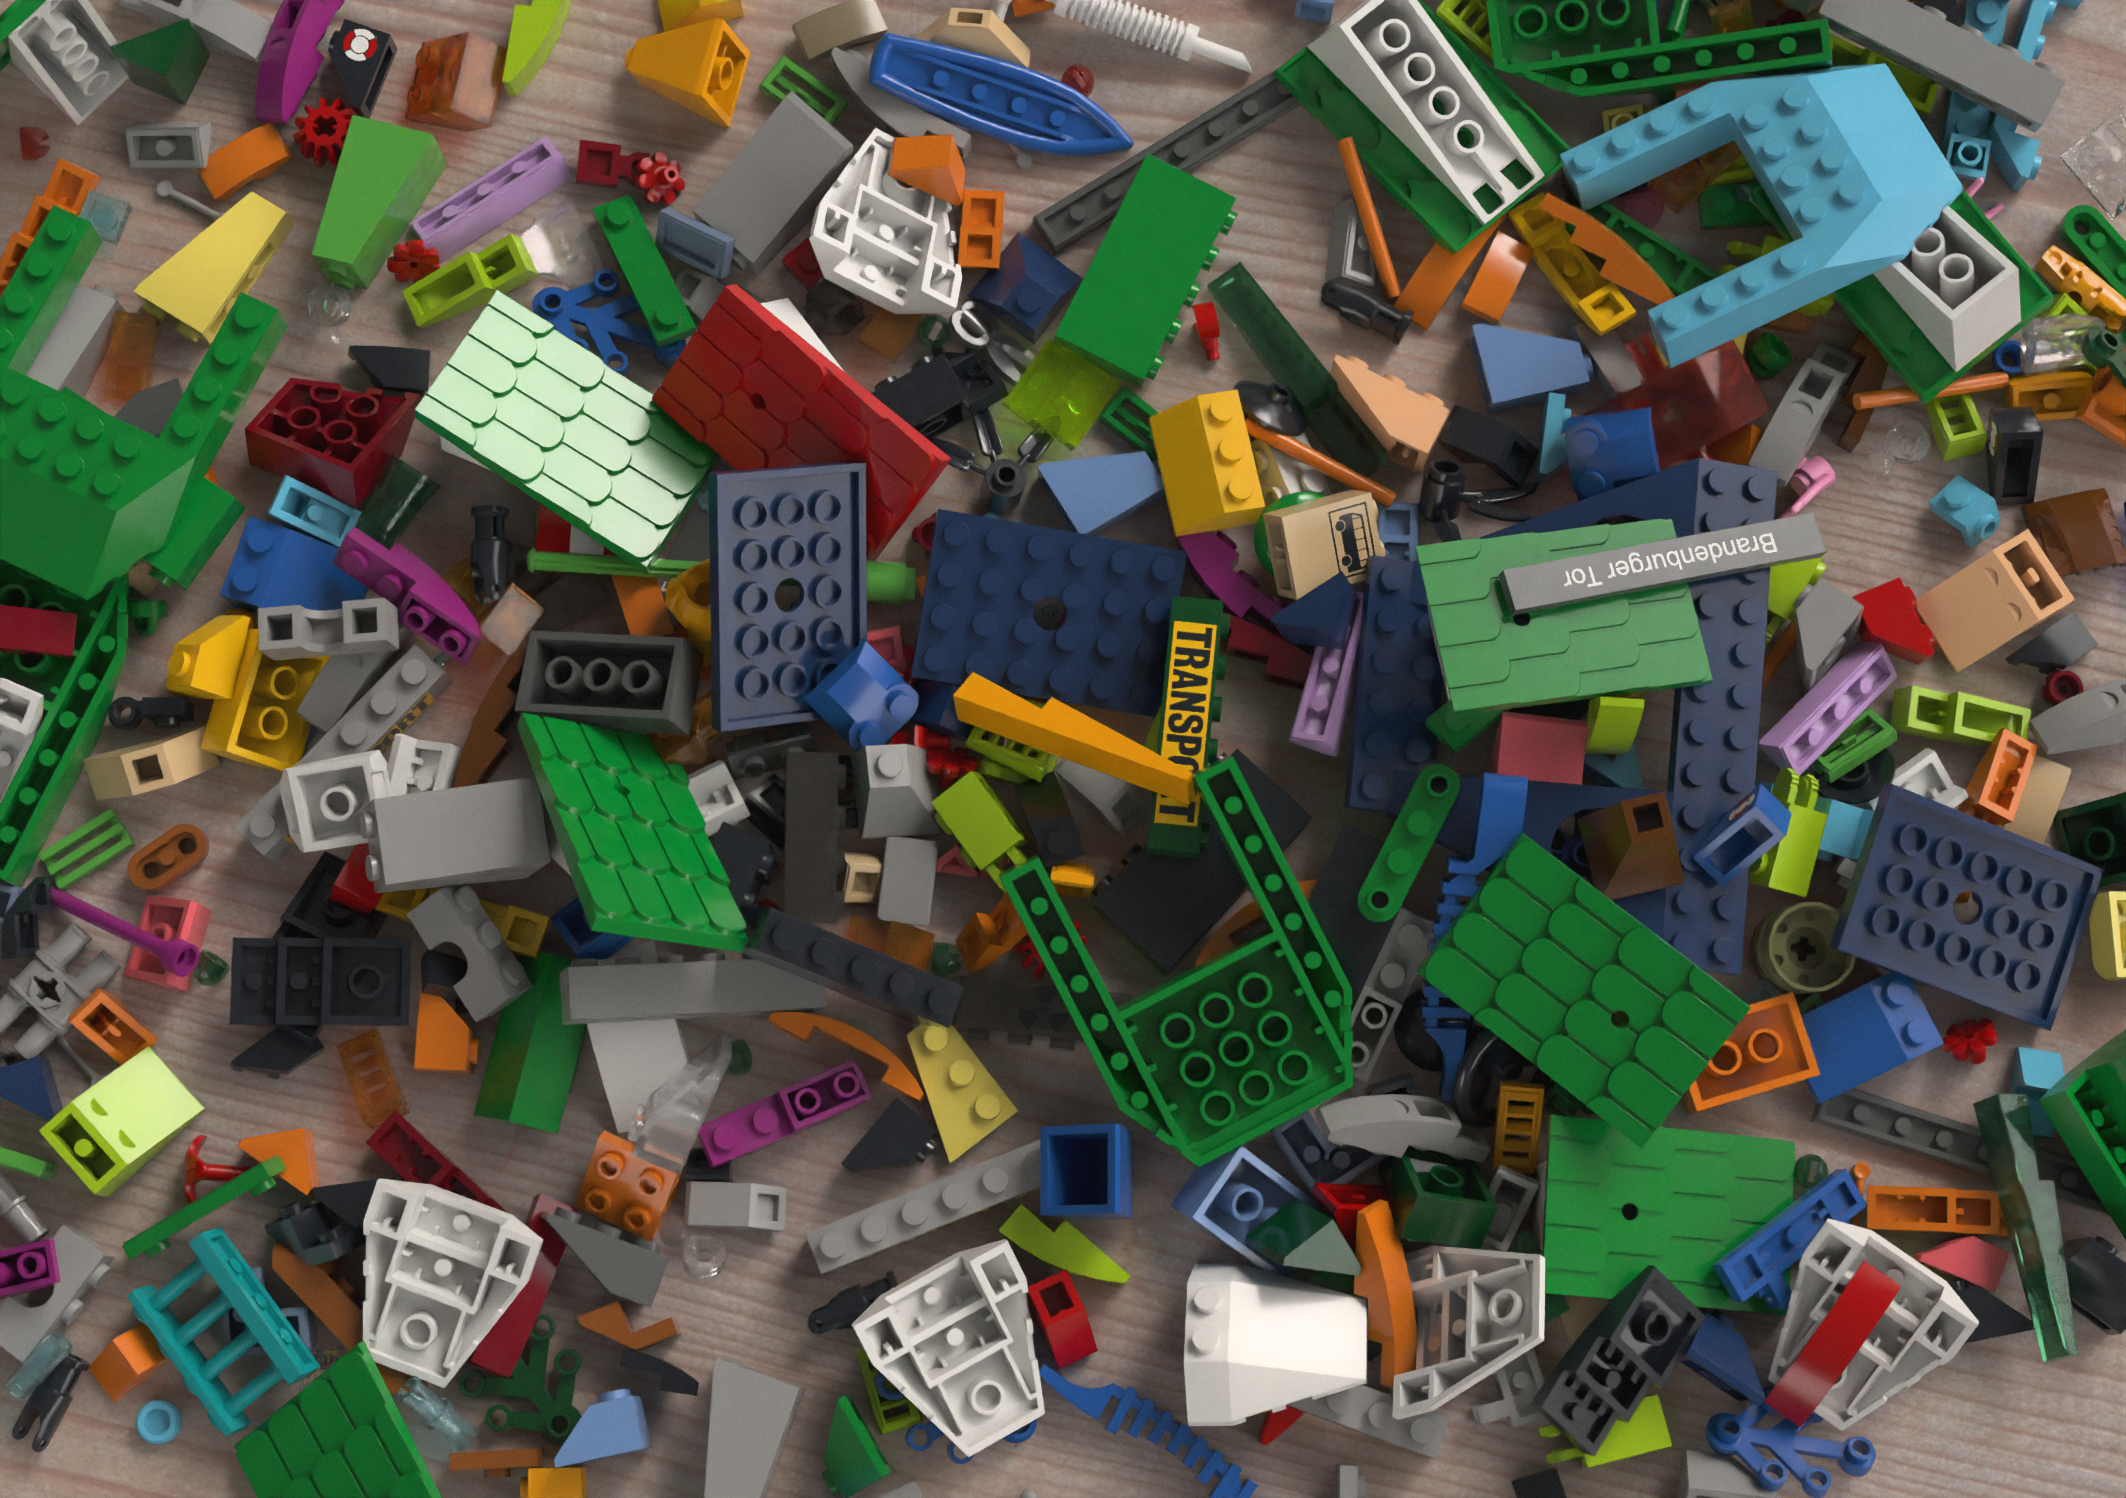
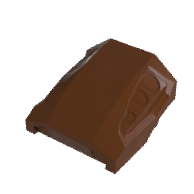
M2105 488L2049 498L2021 507L2027 529H2029L2061 579L2073 574L2078 576L2083 572L2091 570L2097 572L2110 566L2112 568L2126 566V550L2116 524L2110 498Z

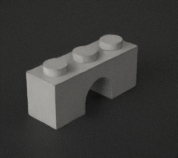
M386 598L342 601L341 609L326 611L309 610L301 605L258 608L259 651L272 660H286L399 650L398 609Z
M468 884L440 888L407 914L429 950L448 942L455 943L463 950L468 964L467 972L464 978L455 984L453 988L475 1022L500 1012L533 987L523 966L516 960L503 940L500 930L492 923L480 904L477 894Z
M62 1225L52 1238L55 1243L61 1282L54 1284V1291L50 1299L45 1304L34 1307L21 1297L8 1296L0 1307V1346L22 1363H36L38 1359L43 1361L50 1355L58 1343V1340L55 1338L57 1333L65 1323L70 1325L77 1319L85 1306L81 1301L91 1288H99L111 1273L112 1268L108 1265L115 1256L74 1226Z

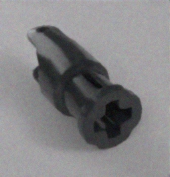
M1329 281L1323 285L1321 290V299L1324 305L1338 311L1342 317L1353 325L1366 331L1372 328L1392 337L1393 343L1397 345L1401 343L1414 315V311L1408 309L1404 312L1384 303L1383 297L1363 288L1346 287L1337 282Z
M499 505L471 507L470 515L475 517V541L470 544V566L474 580V597L477 602L483 605L501 598L505 592V576L509 566V544L505 542V518L509 516V509ZM495 586L498 587L497 593H495ZM481 591H485L486 598L481 596Z
M893 1270L886 1272L885 1278L863 1287L857 1284L840 1291L827 1305L812 1311L808 1320V1327L811 1332L823 1334L833 1329L853 1328V1322L877 1299L875 1297L899 1285ZM819 1319L822 1323H817L816 1320Z
M55 1348L53 1352L54 1361L43 1381L36 1383L12 1430L13 1438L16 1440L24 1438L35 1419L40 1415V1429L32 1443V1449L35 1452H41L49 1445L73 1400L70 1394L82 1371H87L90 1363L83 1358L60 1348Z

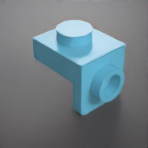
M1957 475L1929 501L1931 512L1960 530L1965 544L1971 549H1974L1982 540L1990 538L2001 522L1995 499L1960 475Z

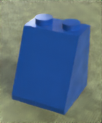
M1120 1124L1041 1127L1040 1215L1094 1220L1133 1219V1132Z

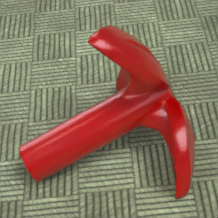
M198 1135L190 1144L184 1162L185 1170L182 1187L187 1203L191 1204L197 1200L195 1187L201 1180L228 1182L252 1167L204 1163L199 1157V1151L205 1143L207 1136Z

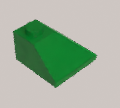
M844 1395L836 1402L823 1460L828 1469L822 1472V1476L832 1494L835 1496L841 1492L844 1498L853 1496L893 1472L850 1395Z

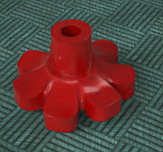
M663 152L654 153L651 156V160L645 157L638 161L636 167L642 175L637 176L635 180L637 188H648L644 194V200L650 204H655L661 199L664 205L674 202L676 200L674 192H681L685 188V181L679 177L681 170L679 163L676 160L667 163V155Z
M417 239L409 240L405 245L398 244L394 246V256L387 259L388 271L394 273L395 279L400 282H407L412 277L414 284L426 277V275L440 269L438 251L434 248L425 250L424 241Z
M956 747L953 753L950 748L928 749L926 751L927 770L932 774H941L940 787L948 789L955 784L958 776L964 777L970 771L975 772V769L978 768L979 760L975 757H968L969 750L962 747Z
M1982 1018L1978 1023L1976 1019L1966 1020L1962 1023L1963 1028L1958 1024L1951 1025L1946 1031L1947 1036L1942 1039L1944 1042L1942 1046L1946 1053L1952 1052L1954 1059L1957 1061H1965L1968 1058L1971 1064H1980L1986 1059V1046L1997 1044L1998 1037L1996 1032L1993 1031L1995 1027L1988 1018Z

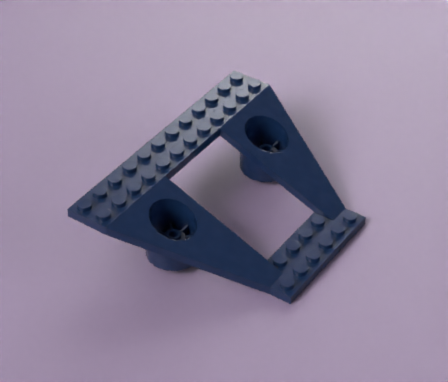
M1697 458L1480 537V539L1530 532L1544 533L1602 524L1616 525L1653 519H1672L1676 536L1679 538L1774 520L1778 471ZM1375 555L1367 558L1344 808L1382 813L1394 820L1397 819L1419 774L1426 767L1435 764L1437 737L1425 725V722L1429 716L1440 708L1443 675L1429 620L1426 592L1418 560L1411 562ZM1771 567L1688 582L1713 683L1675 688L1668 782L1667 791L1664 792L1676 835L1684 884L1612 900L1705 972L1728 976L1741 975L1749 867L1722 887L1692 857L1727 812L1755 788ZM1458 775L1460 781L1458 796L1434 841L1462 858L1470 854L1472 850L1481 776ZM1442 778L1431 780L1430 786L1434 792L1442 793L1446 790V782ZM1528 780L1522 832L1579 876L1586 877L1594 886L1577 819L1620 801L1663 791ZM1572 817L1575 818L1574 834L1569 837L1561 824L1566 818ZM1555 836L1560 844L1551 848ZM1500 858L1488 866L1485 871L1490 873Z

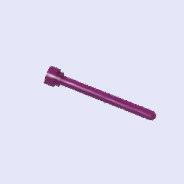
M51 886L52 905L158 956L162 967L166 971L179 977H184L195 969L199 960V950L195 945L180 938L165 941Z

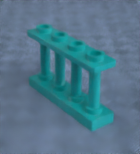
M219 1227L201 1232L188 1243L196 1253L195 1260L162 1288L157 1290L154 1285H147L134 1289L127 1295V1298L133 1305V1312L137 1319L147 1325L158 1340V1347L161 1353L169 1360H172L182 1374L185 1387L192 1394L196 1395L204 1405L212 1425L222 1431L225 1436H229L244 1430L251 1424L243 1410L279 1380L285 1379L290 1385L310 1377L321 1366L224 1230ZM210 1273L220 1287V1295L182 1326L168 1304L204 1274ZM234 1308L245 1322L246 1330L207 1361L193 1339L228 1310ZM256 1343L260 1344L270 1357L271 1365L232 1396L218 1375Z

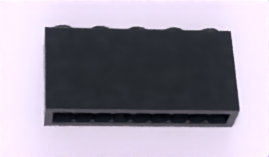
M1237 748L1230 756H1233L1283 853L1310 824L1312 816ZM1223 752V753L1216 759V761H1218V760H1220V759H1222V758H1224V757H1226V756H1228V755H1227L1225 752ZM1205 806L1203 807L1202 822L1210 823L1208 849H1199L1198 859L1147 854V844L1142 848L1137 843L1120 861L1125 867L1116 877L1113 878L1107 874L1092 890V894L1096 896L1092 901V908L1165 976L1171 972L1248 890Z
M739 906V911L746 923L745 933L748 937L742 954L913 1024L950 1028L964 987L774 908Z

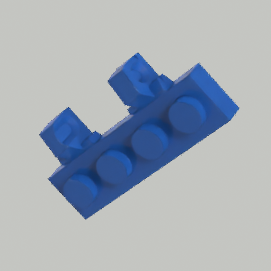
M1836 1169L1712 1266L1734 1302H1744L1754 1294L1757 1298L1762 1297L1770 1310L1780 1309L1783 1311L1789 1307L1792 1294L1783 1278L1787 1273V1268L1802 1257L1803 1252L1828 1218L1849 1224L1848 1220L1864 1209L1867 1204L1846 1169Z

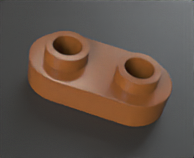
M191 824L174 826L131 857L127 868L130 881L136 887L146 892H158L165 889L206 859L209 852V840L206 834ZM188 840H193L195 843L194 850L189 854H183V844ZM157 864L159 866L158 875L155 878L149 879L147 877V869L151 865Z

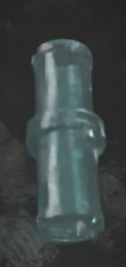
M417 1376L409 1378L404 1383L411 1391L406 1392L403 1388H400L397 1398L422 1417V1424L430 1431L437 1430L458 1451H464L472 1445L465 1437L469 1435L475 1440L478 1435V1429L453 1410L454 1404L446 1397L439 1398Z

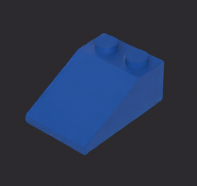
M249 516L220 595L232 606L244 608L257 614L258 608L301 605L309 610L326 611L341 609L342 601L365 599L369 588L332 564L339 548L294 530Z
M1890 972L1801 1016L1820 1072L1819 1076L1805 1080L1817 1105L1944 1044L1911 979L1895 972Z

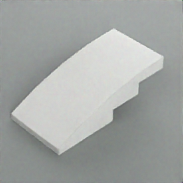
M650 941L618 950L608 959L598 960V966L615 965L614 959L622 957H640L641 964L657 963L659 954L656 943ZM677 1019L587 1024L618 1134L702 1111L683 1035Z

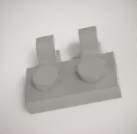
M1534 1347L1490 1374H1494L1501 1396L1500 1400L1471 1408L1476 1425L1507 1417L1510 1428L1514 1429L1546 1419L1530 1404L1545 1383Z

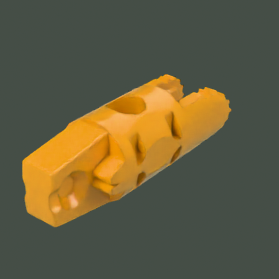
M2055 245L2051 246L2037 261L2035 268L2059 294L2066 293L2106 330L2113 334L2117 333L2123 325L2121 322L2123 320L2126 321V299L2081 261H2077Z

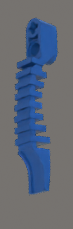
M1483 772L1472 850L1464 858L1446 857L1445 867L1451 874L1447 877H1440L1439 888L1442 897H1436L1435 909L1438 916L1431 919V930L1434 937L1428 938V953L1453 922L1452 916H1457L1468 902V900H1460V897H1472L1480 886V881H1475L1476 876L1502 857L1522 831L1528 788L1527 777ZM1422 979V992L1426 999H1420V1012L1422 1017H1424L1426 1032L1439 1044L1443 1056L1439 1094H1441V1101H1452V1088L1456 1071L1464 1055L1466 1028H1463L1464 1022L1438 1021V1018L1470 1019V1014L1452 1000H1439V997H1449L1430 984L1428 980Z
M1045 1364L1041 1367L1039 1374L1050 1386L1073 1405L1097 1421L1110 1397L1118 1398L1120 1402L1105 1428L1114 1435L1129 1408L1132 1407L1138 1413L1127 1431L1128 1434L1137 1438L1149 1418L1155 1422V1425L1147 1440L1157 1445L1166 1430L1173 1436L1165 1450L1173 1455H1176L1180 1446L1184 1443L1189 1447V1450L1181 1461L1183 1464L1192 1469L1199 1456L1206 1461L1196 1476L1198 1480L1207 1484L1213 1474L1220 1478L1210 1493V1498H1250L1258 1485L1249 1478L1246 1479L1241 1487L1239 1476L1241 1468L1234 1463L1226 1464L1223 1461L1224 1454L1216 1449L1212 1452L1206 1447L1207 1440L1199 1435L1194 1438L1189 1434L1190 1427L1182 1422L1178 1426L1172 1421L1174 1415L1166 1410L1160 1413L1154 1409L1156 1403L1148 1398L1144 1401L1137 1398L1138 1392L1128 1386L1125 1390L1112 1383L1101 1388H1084L1067 1381Z

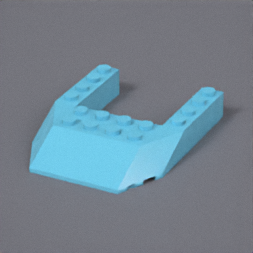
M1886 63L1760 74L1711 82L1560 154L1567 184L1581 209L1586 211L1731 141H1735L1793 238V242L1647 310L1653 337L1670 368L1904 259L1913 249L1914 242L1927 227L1931 228L1939 219L1941 210L1945 206L1950 205L1963 191L1961 182Z

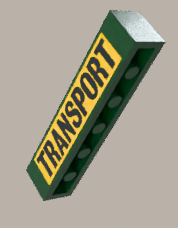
M1172 596L1157 754L1195 773L1207 767L1208 764L1216 762L1218 739L1210 738L1212 722L1220 723L1222 697H1216L1214 694L1216 680L1224 681L1226 655H1218L1220 639H1228L1230 614L1222 613L1224 601ZM1196 788L1195 798L1190 804L1153 791L1147 854L1198 859L1199 849H1208L1210 823L1202 822L1203 807L1205 805Z

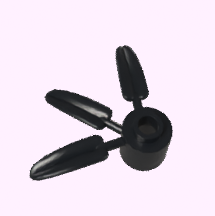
M986 408L976 415L971 413L980 451L983 456L989 457L991 461L988 468L974 462L975 454L972 451L939 438L924 436L951 458L948 465L963 472L971 469L983 475L984 479L980 488V499L983 505L990 512L1005 514L1013 511L1020 503L1026 485L1024 465L1027 462L1035 463L1039 460L1060 432L1063 421L1058 416H1051L1038 425L1018 447L1017 452L1021 458L1015 462L1009 459L998 460L997 455L1002 454L1003 444L990 411Z
M1435 459L1430 462L1429 468L1424 471L1418 511L1429 522L1435 523V531L1442 543L1462 540L1458 526L1450 521L1459 516L1461 501L1470 504L1469 509L1471 512L1491 519L1523 522L1532 518L1531 513L1513 511L1494 504L1524 498L1536 491L1538 482L1499 489L1463 491L1465 476L1462 473L1463 467L1458 462L1450 459Z

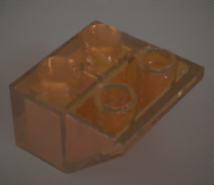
M471 32L422 42V46L416 55L415 63L417 68L413 85L407 94L408 106L405 119L411 122L466 132L491 127L504 73L507 49Z

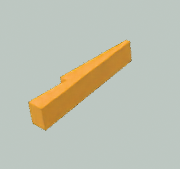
M974 672L953 695L957 718L962 722L1190 804L1195 798L1192 772L1053 697L1041 709Z

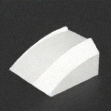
M379 750L340 756L286 768L283 770L279 784L289 834L303 853L368 843V838L363 839L360 832L359 819L360 814L364 813L363 808L373 799L393 796L387 771V762Z

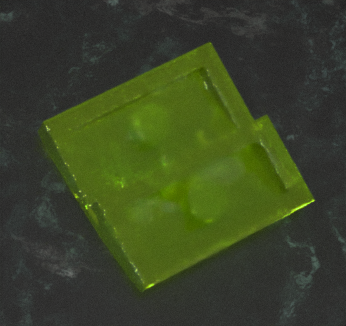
M1048 339L1001 405L1031 428L1035 429L1039 426L1072 451L1078 446L1121 383L1084 357Z

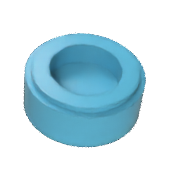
M153 1400L146 1403L139 1410L136 1418V1428L139 1435L145 1441L152 1444H164L174 1440L179 1435L183 1426L181 1410L176 1404L168 1400Z

